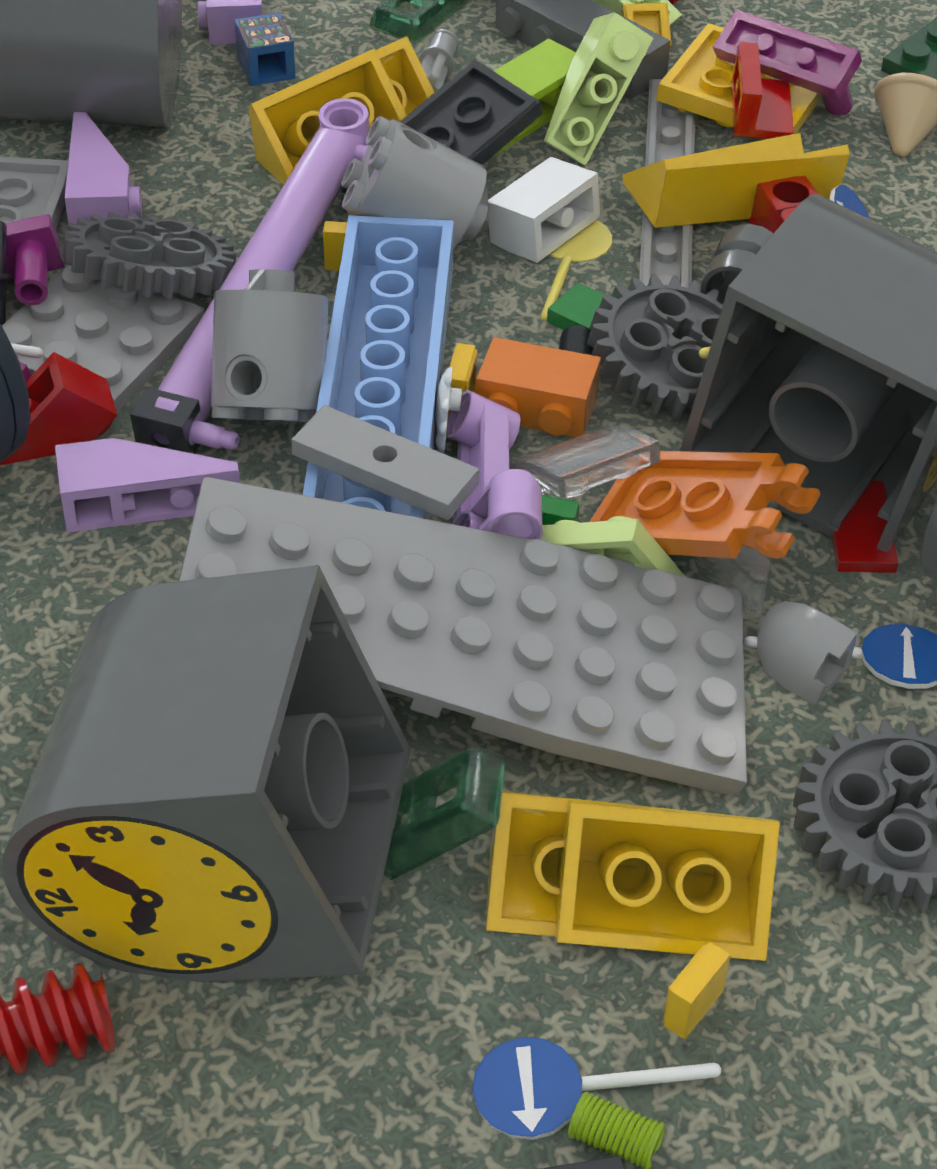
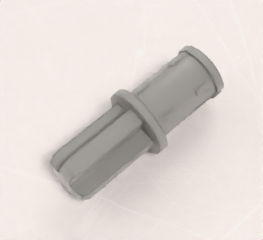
M447 29L435 31L434 37L431 36L429 46L419 56V61L434 92L442 87L444 80L452 74L455 67L453 57L458 50L459 40L452 31Z

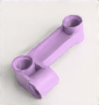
M470 390L464 391L461 395L460 411H450L446 435L458 441L457 459L479 468V484L458 508L457 517L452 524L532 540L541 539L543 535L541 487L530 472L521 469H509V450L513 446L519 432L520 414Z

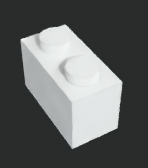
M549 157L488 200L487 218L490 242L512 254L536 263L600 217L598 173L553 157Z

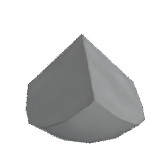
M784 601L772 605L762 620L757 633V655L766 673L785 689L817 706L850 666L858 633L829 615L806 604Z

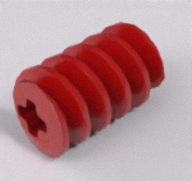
M82 963L74 964L71 983L68 988L62 986L53 970L45 971L41 994L34 995L23 976L15 978L11 1001L5 1002L0 995V1062L1 1057L5 1056L18 1075L27 1072L32 1049L37 1051L48 1068L56 1066L59 1047L62 1042L66 1043L77 1060L85 1059L89 1036L95 1035L106 1053L115 1051L116 1038L102 969L99 980L93 981Z

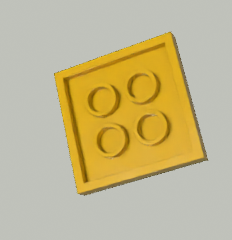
M708 23L658 85L656 101L679 108V112L686 113V111L713 119L721 126L733 128L731 79L735 64L716 57L713 46L724 28ZM761 73V78L779 80ZM789 83L794 127L793 134H796L822 96L819 93Z

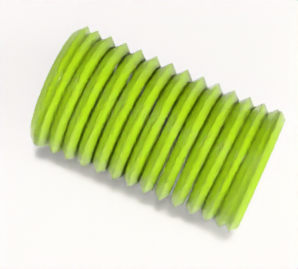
M586 1091L582 1094L570 1121L568 1136L572 1140L576 1139L577 1142L581 1141L582 1144L587 1143L589 1147L593 1145L594 1149L599 1148L601 1152L605 1150L606 1154L611 1153L613 1157L621 1156V1159L623 1158L625 1162L630 1161L631 1165L635 1163L636 1167L641 1166L642 1169H650V1159H652L653 1150L655 1153L660 1147L665 1132V1125L663 1122L659 1123L658 1120L654 1121L652 1117L648 1119L646 1115L641 1116L640 1112L636 1114L634 1110L629 1111L628 1107L624 1109L622 1105L617 1106L616 1102L612 1104L610 1100L605 1101L604 1097L600 1099L598 1095L594 1096L593 1093L589 1094Z

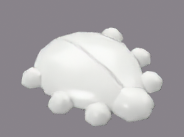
M453 366L447 368L443 373L436 395L435 422L438 432L436 447L442 453L445 451L448 410L460 411L462 389L451 388Z

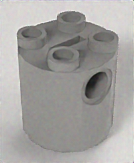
M378 116L368 132L366 144L369 146L361 161L356 158L352 159L343 175L341 186L348 190L344 196L342 208L346 209L349 215L453 220V249L464 240H472L481 229L488 212L486 169L477 162L395 119L388 120Z
M268 269L249 270V284L244 290H217L214 292L210 405L212 406V418L308 422L316 414L322 374L326 361L328 297L319 294L295 292V272Z

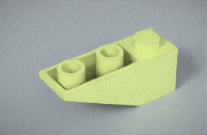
M615 12L594 18L571 61L544 142L577 163L586 166L654 38Z

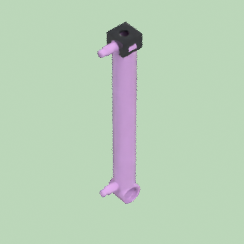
M342 98L332 100L320 109L318 114L319 129L219 290H244L249 284V270L268 269L293 272L341 191V181L349 163L354 158L361 161L369 146L366 144L369 132V113L364 104L354 99ZM214 299L158 389L146 387L131 411L130 417L135 442L193 454L196 453L200 445L234 450L238 447L240 441L238 433L226 430L222 426L204 422L212 409L210 405Z

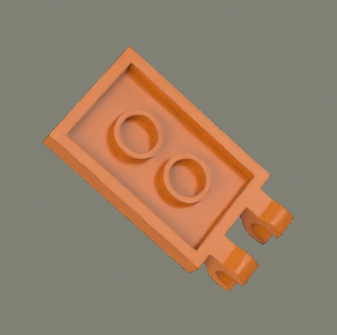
M635 451L589 522L608 521V519L615 516L638 519L667 555L735 559L743 545L766 557L779 559L785 557L795 537L792 533L774 531L782 518V514L779 510L766 508L769 501H774L792 512L806 514L811 512L821 493L816 488L801 487L809 470L806 466L797 463L785 466L779 453Z

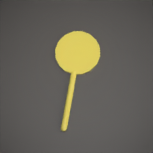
M595 220L549 254L552 257L561 259V263L540 316L542 320L547 321V310L557 301L571 262L597 259L606 254L612 246V234L608 227L600 221Z

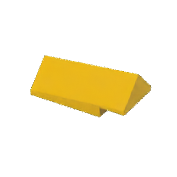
M408 37L401 38L377 50L375 48L250 104L248 107L256 160L284 185L319 129L318 114L320 109L332 100L346 98L354 99L364 104L369 113V130L378 116L388 120L395 119L399 122L435 93Z
M796 133L664 159L622 174L625 187L655 228L750 219L757 185L763 182L794 176H806L818 194L830 200L831 191L836 186L842 185L850 153L848 144L804 153L801 135Z
M499 791L490 843L486 931L555 936L558 943L694 955L703 944L707 945L710 941L730 953V958L766 961L780 822L764 818Z

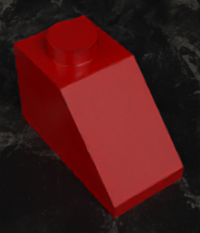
M53 352L26 381L30 405V424L26 440L15 453L2 461L0 466L56 455L55 445L93 441L98 435L104 434L118 415L107 379Z

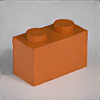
M493 337L476 378V394L519 413L521 427L545 431L555 436L567 435L583 439L598 397L601 357Z

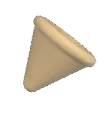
M897 73L886 76L875 86L874 98L880 107L892 151L899 157L908 156L937 125V80L922 74Z

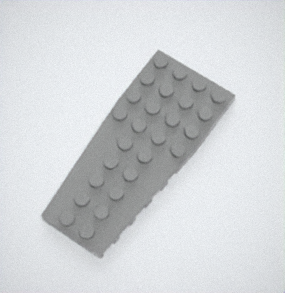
M211 477L203 479L179 581L319 565L380 688L411 697V710L438 718L442 708H446L474 717L471 728L553 754L720 794L739 795L746 785L742 591L659 569L647 570L637 567L631 562L553 544L542 539L532 540Z

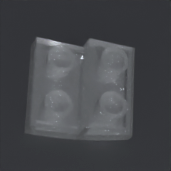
M606 426L509 461V469H521L530 472L539 483L542 495L553 493L560 499L576 497L586 493L589 488L613 479L628 478L633 476L637 470L660 462L659 441L629 427Z

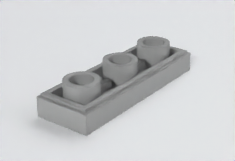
M326 405L291 439L292 455L447 521L479 484V468Z

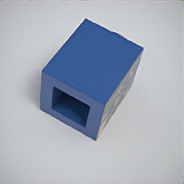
M279 12L234 19L237 58L250 86L296 79L294 41Z

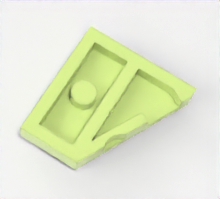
M615 516L608 519V521L579 523L573 520H560L552 525H542L543 535L541 539L550 543L631 562L635 566L647 570L659 569L685 576L638 519Z

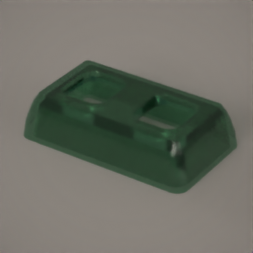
M385 0L374 10L369 27L398 39L407 36L410 43L417 44L465 5L468 0ZM404 2L421 7L411 14L396 10Z
M468 748L403 784L384 876L387 879L393 880L492 830L497 825L500 817L505 757L483 748ZM458 786V791L451 800L436 807L438 796ZM409 812L407 820L401 825L403 815Z

